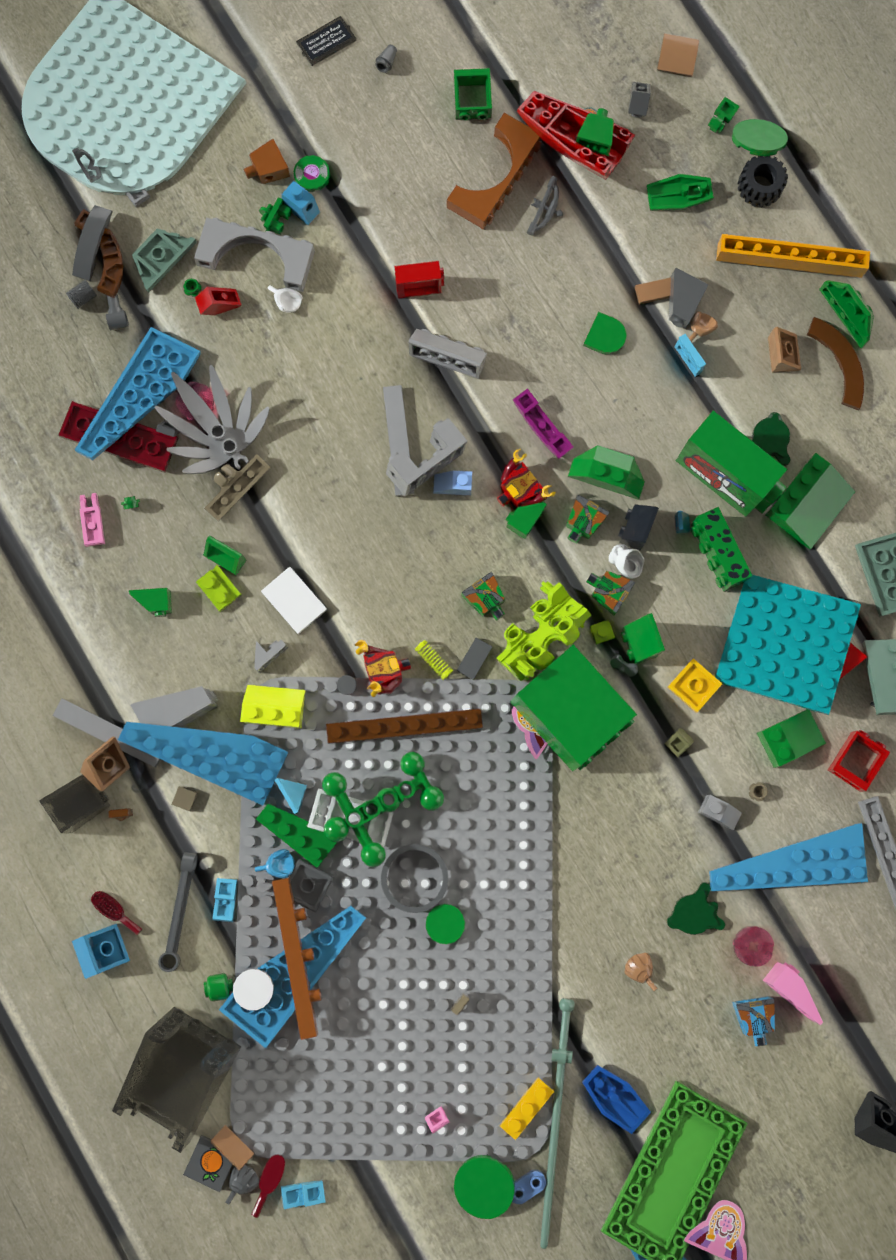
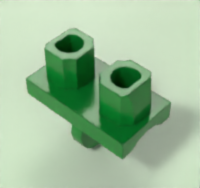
M278 197L274 206L268 204L267 208L261 207L259 209L262 215L260 220L265 222L263 226L266 228V231L281 235L284 230V223L278 220L280 217L288 220L292 214L291 208L284 204L283 199Z

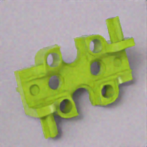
M548 581L541 583L542 587H540V590L548 595V600H538L530 607L534 613L532 617L539 623L537 631L531 634L526 633L514 623L505 630L504 637L507 640V646L496 659L520 681L534 677L536 669L543 670L554 662L553 659L555 657L548 651L550 643L560 640L567 646L572 645L579 638L580 632L578 629L580 627L584 628L585 621L591 616L583 605L569 596L560 582L555 586ZM560 621L557 626L553 627L556 622Z

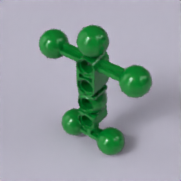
M417 752L406 753L400 762L402 771L408 776H413V780L402 781L393 788H384L372 800L356 808L353 807L345 792L347 781L342 774L338 772L328 773L322 781L323 791L328 796L335 797L345 815L344 819L335 816L326 821L324 825L325 836L332 842H340L347 837L349 829H353L362 846L361 859L369 867L380 866L386 858V852L381 844L372 841L364 824L373 820L379 814L394 812L401 803L410 799L419 789L421 790L420 803L425 809L435 811L444 803L443 792L440 788L431 786L423 772L425 768L424 758ZM401 786H407L410 789V794L403 795L401 793ZM384 796H391L393 799V804H385L383 800ZM367 805H373L376 808L374 815L367 813ZM352 814L359 818V822L356 825L349 822V816Z

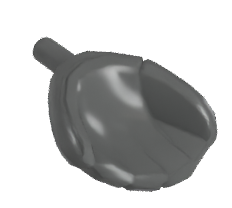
M245 1165L239 1171L235 1166L233 1167L229 1182V1188L232 1189V1192L225 1203L230 1205L236 1193L239 1195L247 1194L260 1184V1179L252 1168Z

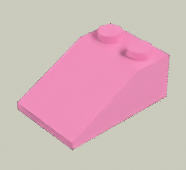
M777 962L763 981L809 1020L821 1025L823 1021L804 980L798 975L800 971L786 962L784 964Z

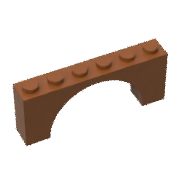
M505 112L495 126L494 136L506 146L510 153L512 167L509 174L501 183L486 190H468L456 185L447 198V209L483 230L487 224L490 225L495 217L494 213L502 208L504 204L503 199L506 195L509 196L514 188L513 184L515 181L520 180L523 175L522 170L525 166L528 167L533 159L532 155L534 152L537 153L542 145L541 138L529 126Z

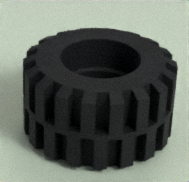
M754 156L750 161H747L738 179V191H741V198H746V203L751 202V206L754 207L756 204L759 207H763L765 204L767 207L771 203L774 204L780 198L786 187L788 174H786V167H782L784 163L782 161L778 162L777 157L758 156L756 158ZM763 176L770 181L771 185L762 186L755 181L754 177Z

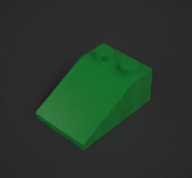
M652 613L622 628L621 637L623 642L628 645L629 650H627L630 661L639 664L654 659L665 651Z
M808 709L757 732L773 768L780 767L826 744Z

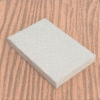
M291 567L287 568L261 590L263 595L298 635L327 611V608Z

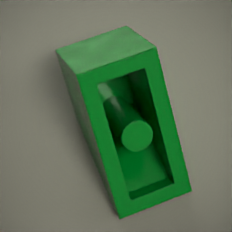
M542 502L518 507L515 512L511 511L506 518L508 522L506 528L526 539L544 512L547 504Z
M168 588L129 590V595L151 614L155 615V617H166V614L172 613L171 591Z

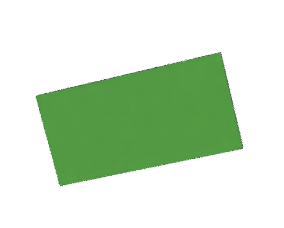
M675 1081L601 1232L647 1260H682L689 1246V1243L685 1242L684 1239L700 1223L748 1123Z

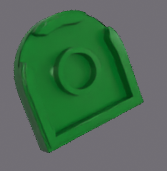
M598 311L583 346L604 355L615 353L621 350L625 344L626 329L619 320Z

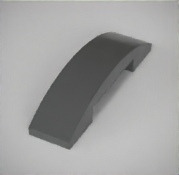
M96 205L92 208L78 242L73 264V276L91 282L96 266L94 261L104 230L108 229L113 213L112 210Z

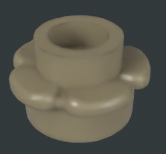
M761 782L753 783L749 787V796L753 800L763 801L768 795L767 788Z

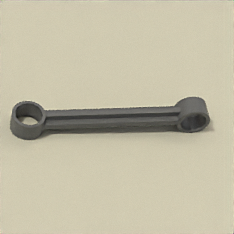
M184 852L182 857L181 875L166 951L158 960L159 967L164 972H172L180 965L181 959L177 951L192 875L197 864L196 853ZM171 954L175 957L176 964L172 969L165 967L163 964V957L165 955Z

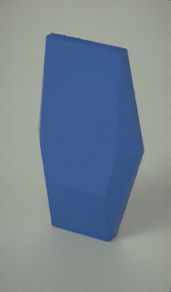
M599 1065L582 1081L600 1112L631 1134L651 1113L627 1081Z

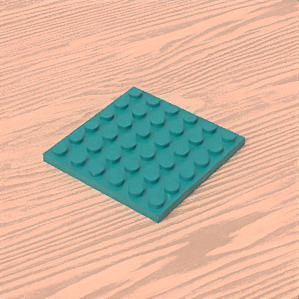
M752 574V577L743 584L715 678L726 686L829 715L861 604Z

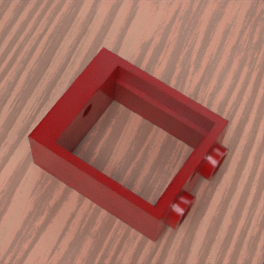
M439 261L394 266L398 298L441 293V287L445 286L444 268H440Z
M862 730L850 733L828 768V771L859 792H866L890 752L886 750L884 744L879 741L874 742ZM855 740L877 754L863 779H860L840 765Z

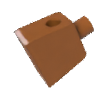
M271 139L250 153L249 157L252 165L243 169L247 179L258 175L262 184L290 177L289 168L274 139Z

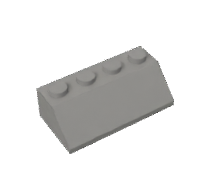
M416 329L408 342L410 356L476 379L480 378L487 358V353L481 348L468 347L464 342L451 341L444 335L437 336L426 329Z

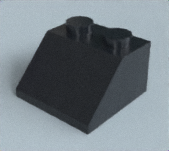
M634 504L632 509H628L625 519L628 521L626 526L621 527L618 534L621 537L619 543L641 551L647 541L659 508L656 506Z

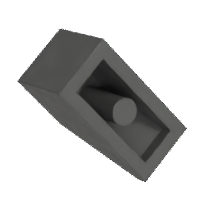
M632 82L628 113L631 116L641 118L647 115L651 95L650 84Z

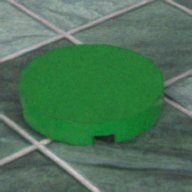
M451 904L435 906L426 918L427 933L432 940L439 944L454 943L464 932L465 920L463 914L457 907Z

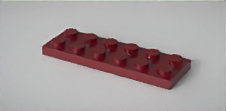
M72 401L58 436L79 443L99 410ZM136 423L104 452L165 473L172 457V453L168 452L167 448L175 447L178 437H172L157 432L156 429Z

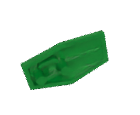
M677 174L647 184L646 186L650 211L687 209L711 201L714 198L711 178Z

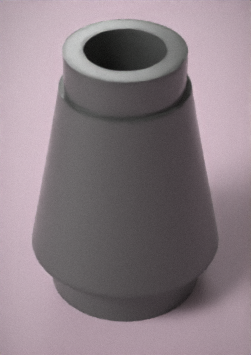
M388 45L376 58L375 66L380 72L387 73L392 69L397 53L395 46Z

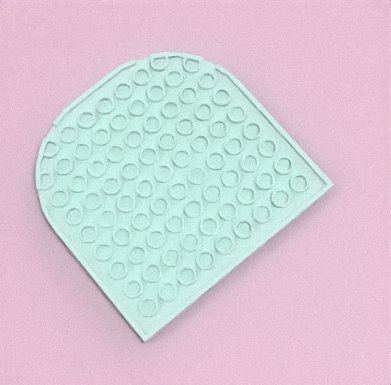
M89 0L30 75L22 98V118L30 140L39 153L53 165L83 185L98 192L103 191L113 193L114 195H126L127 192L134 194L142 192L143 189L146 191L154 189L156 185L164 180L168 181L181 169L245 86L246 80L126 1ZM78 147V149L85 150L95 160L94 166L99 167L102 175L100 179L93 183L88 180L72 152L73 149ZM83 155L80 160L88 174L96 176V170L88 169L90 160Z

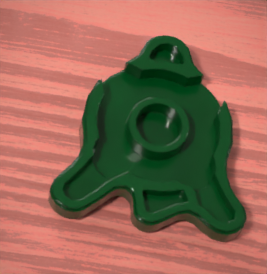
M772 412L767 418L757 423L752 432V441L770 456H775L781 465L786 466L791 461L787 451L790 442V431L782 420L781 415L777 412Z
M702 882L693 894L679 898L671 915L667 918V925L672 929H679L691 935L702 933L707 929L723 930L725 922L717 916L718 904L707 901L711 889L710 885Z

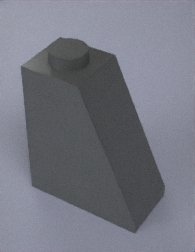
M675 268L670 276L669 321L676 327L686 328L708 284Z

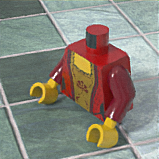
M521 449L513 453L514 458L506 465L501 477V489L504 493L497 497V500L503 507L509 502H512L517 508L542 503L547 497H553L556 492L549 494L548 489L552 485L542 487L523 462H519L527 457L526 453L522 458L519 457L518 452Z
M359 640L355 644V646L360 647L356 650V654L361 655L363 652L365 654L363 655L364 665L370 680V685L367 689L373 690L371 696L392 694L402 682L401 672L411 669L409 659L397 661L394 651L369 646L364 640Z

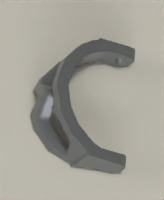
M78 147L73 149L72 152L88 180L93 183L100 179L102 175L99 167L94 166L95 160L83 149H78ZM83 155L90 160L88 169L96 170V176L88 174L80 160Z

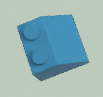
M117 923L72 941L85 979L130 961Z

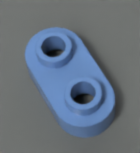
M531 1170L515 1181V1193L520 1190L523 1194L520 1197L514 1194L512 1202L523 1204L541 1192L546 1186L544 1174L540 1170ZM534 1179H538L540 1183L538 1185H533L532 1181Z

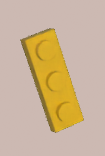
M538 1077L502 1121L500 1127L516 1140L551 1097L554 1090Z

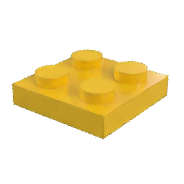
M693 658L667 688L697 713L722 683Z

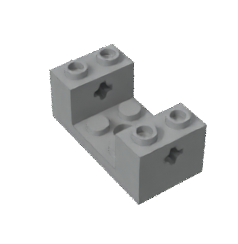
M449 418L445 421L440 420L433 426L434 429L431 433L430 443L437 451L430 460H423L417 467L405 451L399 454L396 452L389 458L386 475L404 497L463 454L467 440Z

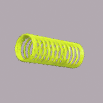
M423 640L415 650L418 651L417 653H420L422 658H425L424 661H427L429 666H432V669L434 668L436 674L439 673L438 676H441L442 680L446 679L453 670L449 667L441 673L448 664L440 670L446 663L444 662L439 666L444 661L442 659L436 664L441 657L432 663L439 654L429 661L437 652L427 659L434 649L426 655L432 647L424 652L430 646L428 644L421 650L428 643L426 640Z

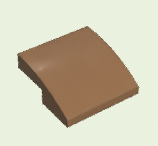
M664 33L657 71L692 77L699 40Z

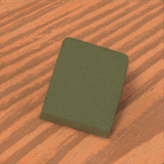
M679 728L664 744L679 757L693 744L694 740L682 728Z

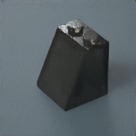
M83 774L39 800L61 834L75 832L111 806L108 802L110 800L108 795L104 791H99Z

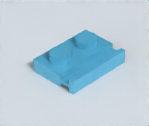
M684 334L679 337L675 349L696 377L701 374L706 363L687 335Z

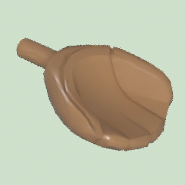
M697 311L691 319L693 334L689 337V340L692 342L697 335L702 337L715 331L718 328L717 321L710 315Z
M644 952L632 956L625 965L624 973L639 983L643 984L646 982L653 991H656L658 988L650 980L653 974V964L649 954Z

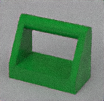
M210 535L206 539L203 556L237 576L246 562L243 554Z

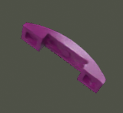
M528 388L513 399L515 406L525 421L558 459L574 448L566 436L558 431L538 405L539 402Z

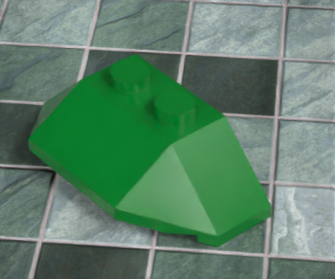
M829 280L825 281L819 289L859 347L863 348L870 341L874 315L871 307L866 305L861 293L853 285Z
M599 445L575 457L568 474L570 478L637 500L640 499L645 483L633 456Z

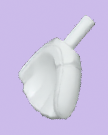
M271 285L268 286V289L275 293L276 304L282 312L291 313L298 310L303 299L298 291L292 288L277 290Z

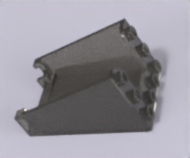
M173 1007L145 1033L112 1112L119 1116L123 1114L125 1109H132L130 1114L132 1116H135L138 1112L142 1113L170 1130L168 1138L176 1137L172 1148L181 1153L192 1140L242 1046L236 1044L234 1040L221 1035L217 1030L204 1025L200 1020L187 1015L183 1010Z

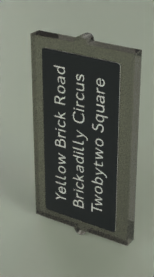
M339 16L297 40L296 44L302 51V56H305L310 65L313 66L355 42L356 37L342 16Z

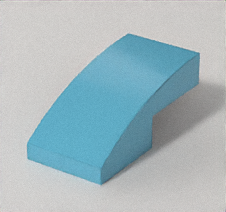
M217 878L214 896V921L233 922L237 880Z
M322 1180L281 1186L284 1209L325 1203Z

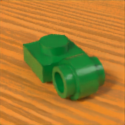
M724 97L714 112V115L717 117L713 116L708 124L710 130L714 133H721L726 125L723 121L729 124L740 106Z

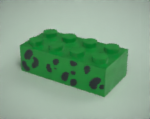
M716 507L698 515L692 522L690 529L693 536L697 537L700 542L699 548L708 559L707 565L709 569L714 571L717 577L715 578L717 586L725 592L746 582L752 577V573L720 508Z

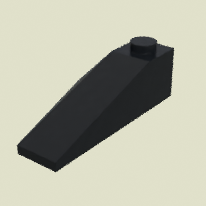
M869 1091L854 1117L855 1136L870 1145L896 1153V1113L891 1109L892 1105L887 1100Z

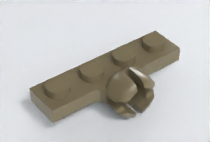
M257 454L240 471H236L228 464L224 465L221 471L227 476V479L219 471L215 474L214 482L220 486L221 491L204 509L219 522L271 467Z

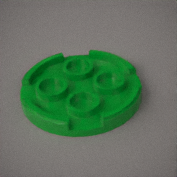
M761 119L741 121L735 125L732 132L733 143L738 148L742 147L750 151L751 155L756 156L776 155L778 151L785 149L788 140L786 132L780 126Z
M477 1155L466 1160L457 1171L454 1180V1192L458 1203L467 1213L480 1219H493L505 1213L510 1207L515 1194V1181L511 1171L505 1164L503 1165L500 1161L488 1155Z

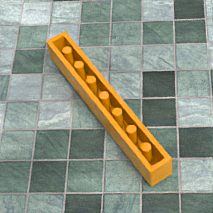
M722 234L717 246L716 261L862 278L869 269L870 251Z

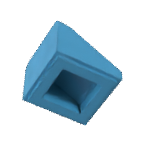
M678 511L675 515L677 533L690 532L689 514L683 511Z

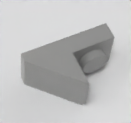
M277 640L268 647L269 651L267 652L256 641L254 668L259 673L288 649L282 640L279 642Z

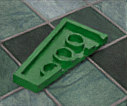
M267 804L256 818L258 822L316 868L320 866L338 843L329 840L324 832L308 828L309 821L271 804Z

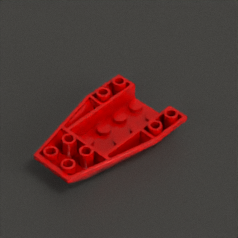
M533 91L517 110V113L525 123L547 144L604 180L610 176L621 162L635 137V134L631 133L628 129L614 123L612 145L609 156L592 152L589 148L576 142L578 133L587 115L592 112L537 91Z

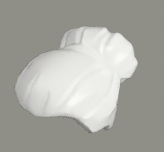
M619 544L613 547L609 555V562L615 564L624 577L633 579L639 577L642 573L644 557L639 550L629 549L625 544Z

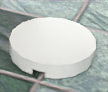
M249 969L242 972L233 985V995L236 1002L247 1010L263 1008L270 1002L274 991L271 977L265 971L259 969Z

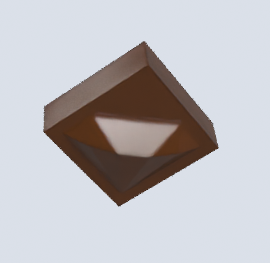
M133 809L108 811L109 818L123 821L133 816Z

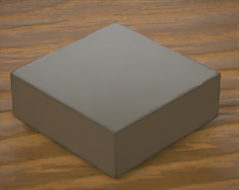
M178 786L171 805L191 812L198 793Z
M463 992L451 1008V1011L459 1015L469 1002V996Z

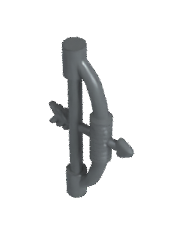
M551 177L542 202L534 198L535 202L531 206L539 209L527 230V234L534 235L535 231L541 230L552 219L554 213L557 214V217L563 216L561 210H556L559 199L557 177ZM555 190L554 199L548 207L546 206V202L550 196L551 191ZM543 209L548 210L545 215L546 218L540 225H537Z

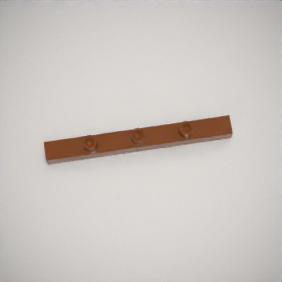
M290 878L272 881L300 1038L303 1040L317 1037L318 1029L313 1002L322 1001L320 988L310 990L305 962L314 960V953L312 948L303 950L298 921L307 920L305 908L295 909Z

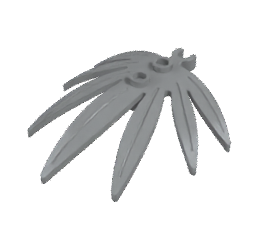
M212 365L209 366L211 388L223 425L219 423L202 398L176 373L171 372L183 402L208 436L181 417L159 406H155V410L179 432L198 443L210 447L209 449L198 447L167 448L168 452L181 457L207 459L183 469V474L210 472L221 467L231 458L234 460L235 467L241 470L238 462L243 460L247 464L249 461L246 456L240 455L239 452L247 448L256 439L269 414V407H266L257 415L245 432L252 406L251 387H248L239 409L236 429H233L229 403L222 383Z

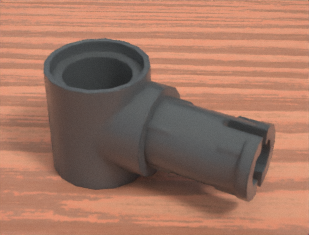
M116 294L115 298L107 296L109 310L108 314H106V320L110 331L129 327L126 312L120 307L118 294Z

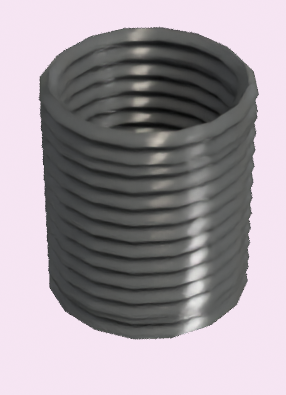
M85 279L66 292V295L77 309L97 297V294Z

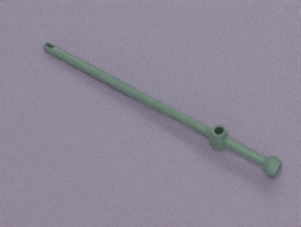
M562 998L559 1002V1008L562 1011L559 1049L552 1050V1061L557 1062L541 1228L540 1246L542 1249H546L548 1246L565 1063L572 1064L573 1051H567L570 1012L574 1010L575 1003L573 999Z

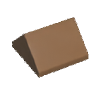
M775 327L768 336L772 373L801 370L797 334Z
M111 737L88 756L80 770V773L99 791H104L130 768L116 737Z

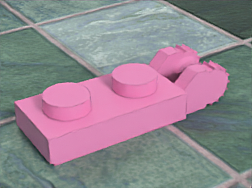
M97 493L91 494L93 507H88L87 498L85 495H80V517L84 545L86 547L105 544Z

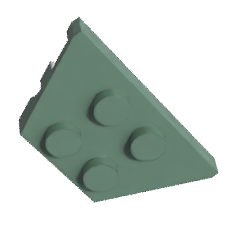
M156 229L132 254L148 293L197 243L195 238H186L177 233H168L165 230Z

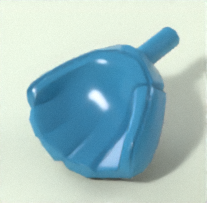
M281 849L269 856L266 865L255 867V871L266 870L272 876L288 878L295 867L294 858L289 850Z

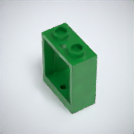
M490 68L454 70L456 120H486L487 118H492ZM485 85L486 106L460 107L459 86Z

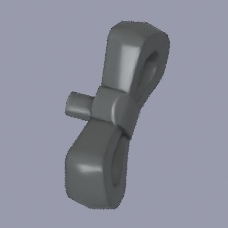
M619 654L611 658V667L618 668L621 673L625 672L629 677L637 674L638 665L636 663L628 664L624 662Z

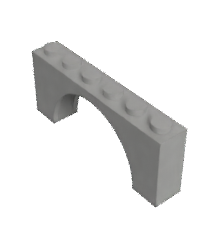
M206 218L194 257L197 266L215 270L220 259L232 248L247 243L261 244L275 251L282 259L285 266L283 280L285 288H292L300 292L304 291L315 253L314 246L309 241L295 240L287 235L283 237L278 236L271 231H258L254 227H242L235 222L226 223L218 218Z

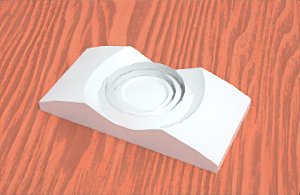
M318 788L307 827L324 832V825L328 819L335 816L344 819L345 815L335 797L328 796L322 789ZM348 797L354 808L365 803V801ZM367 805L366 811L368 814L374 815L376 808L373 805ZM393 812L379 814L376 818L364 824L372 841L381 844L383 847L385 846ZM352 814L349 816V822L356 825L359 822V818ZM349 829L346 838L359 842L353 829Z

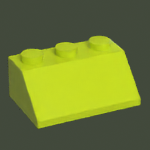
M247 685L242 702L240 722L244 724L301 729L306 690Z

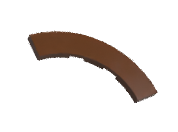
M83 209L74 222L75 227L83 230L90 212ZM105 229L99 245L104 260V267L97 291L115 298L122 282L123 260L115 236L110 229Z
M813 317L807 336L819 341L826 348L828 347L835 355L834 357L844 376V392L841 404L859 411L864 396V376L859 358L852 345L837 329L827 322Z

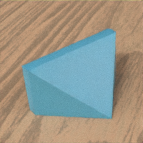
M280 778L275 779L293 813L298 814L301 810L307 785Z

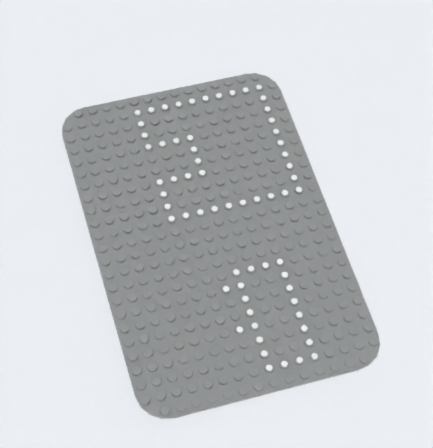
M280 677L269 679L260 686L306 690L302 728L244 724V735H253L287 751L288 754L276 779L280 778L304 784L307 787L301 810L298 814L293 813L276 782H274L263 806L241 796L235 981L242 972L249 969H257L284 951L273 886L265 892H259L256 889L258 881L256 879L257 872L255 867L266 865L269 856L281 849L289 850L294 858V865H296L298 859L311 864L256 820L267 804H271L309 821L318 788L323 790L322 781L331 772H338L346 778L347 789L345 792L348 797L367 802L376 797L378 792L384 788H393L402 781L414 779L413 776L406 775L400 766L402 757L408 752H417L424 758L425 768L423 772L431 786H436L443 792L444 803L435 811L425 809L420 803V789L410 799L401 803L398 809L393 812L384 846L386 858L378 867H369L363 863L360 842L348 838L338 842L318 867L333 875L334 878L317 912L315 913L294 902L295 909L305 908L307 920L298 921L301 939L349 906H353L366 919L311 989L320 988L322 1001L313 1002L318 1029L317 1037L301 1040L296 1011L293 1012L266 1048L233 1022L230 1104L232 1132L254 1153V1156L268 1159L276 1154L282 1155L284 1159L466 1161L477 1155H488L500 1162L528 1159L542 1148L549 1137L552 1123V1095L516 1140L500 1127V1124L538 1077L552 1088L553 749L547 744L538 759H535L526 744L525 733L517 727L513 720V705L510 701L529 683L518 680L495 679L442 680L402 678V682L392 694H377L375 697H372L371 693L373 690L367 689L370 685L369 678H354L357 687L354 693L350 695H343L337 689V681L340 677ZM481 709L482 729L328 744L326 724ZM401 786V793L409 795L410 789L407 786ZM389 795L384 796V803L392 805V797ZM412 844L424 845L436 851L445 862L448 871V886L443 898L435 906L451 904L457 907L463 914L465 920L464 932L454 943L439 944L428 935L426 918L433 908L420 913H409L396 908L386 898L381 885V872L387 858L397 849ZM410 850L403 852L392 861L388 868V889L391 895L405 906L420 907L430 903L436 898L442 887L443 875L441 867L434 857L424 851ZM273 876L275 880L285 879ZM464 992L469 996V1002L460 1014L456 1015L451 1011V1008ZM442 1106L450 1122L432 1134L425 1117Z

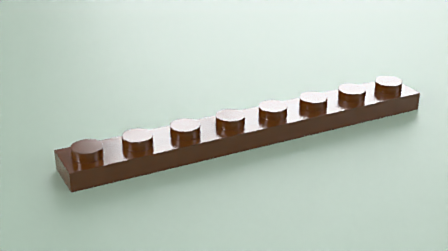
M481 709L326 724L328 744L483 728Z

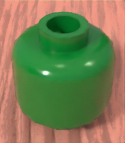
M225 973L210 975L207 977V981L204 982L205 997H209L212 1002L228 999L230 991H233V980L228 979Z

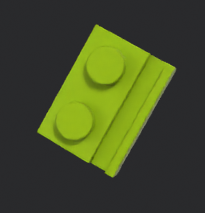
M218 565L196 581L219 612L241 596V593Z

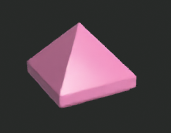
M442 1106L425 1117L432 1134L450 1122Z

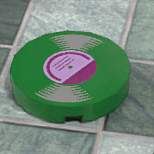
M315 155L305 156L299 159L293 170L296 183L308 192L321 190L329 182V166L321 157Z

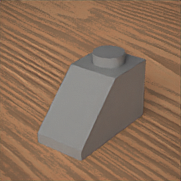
M712 795L705 796L698 811L699 814L731 830L735 829L742 812Z

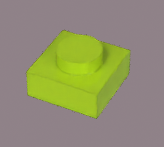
M609 620L590 626L596 645L615 638Z

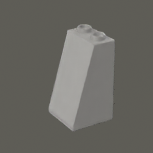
M201 686L131 704V707L140 723L182 728L217 708L216 702L218 698L213 691Z

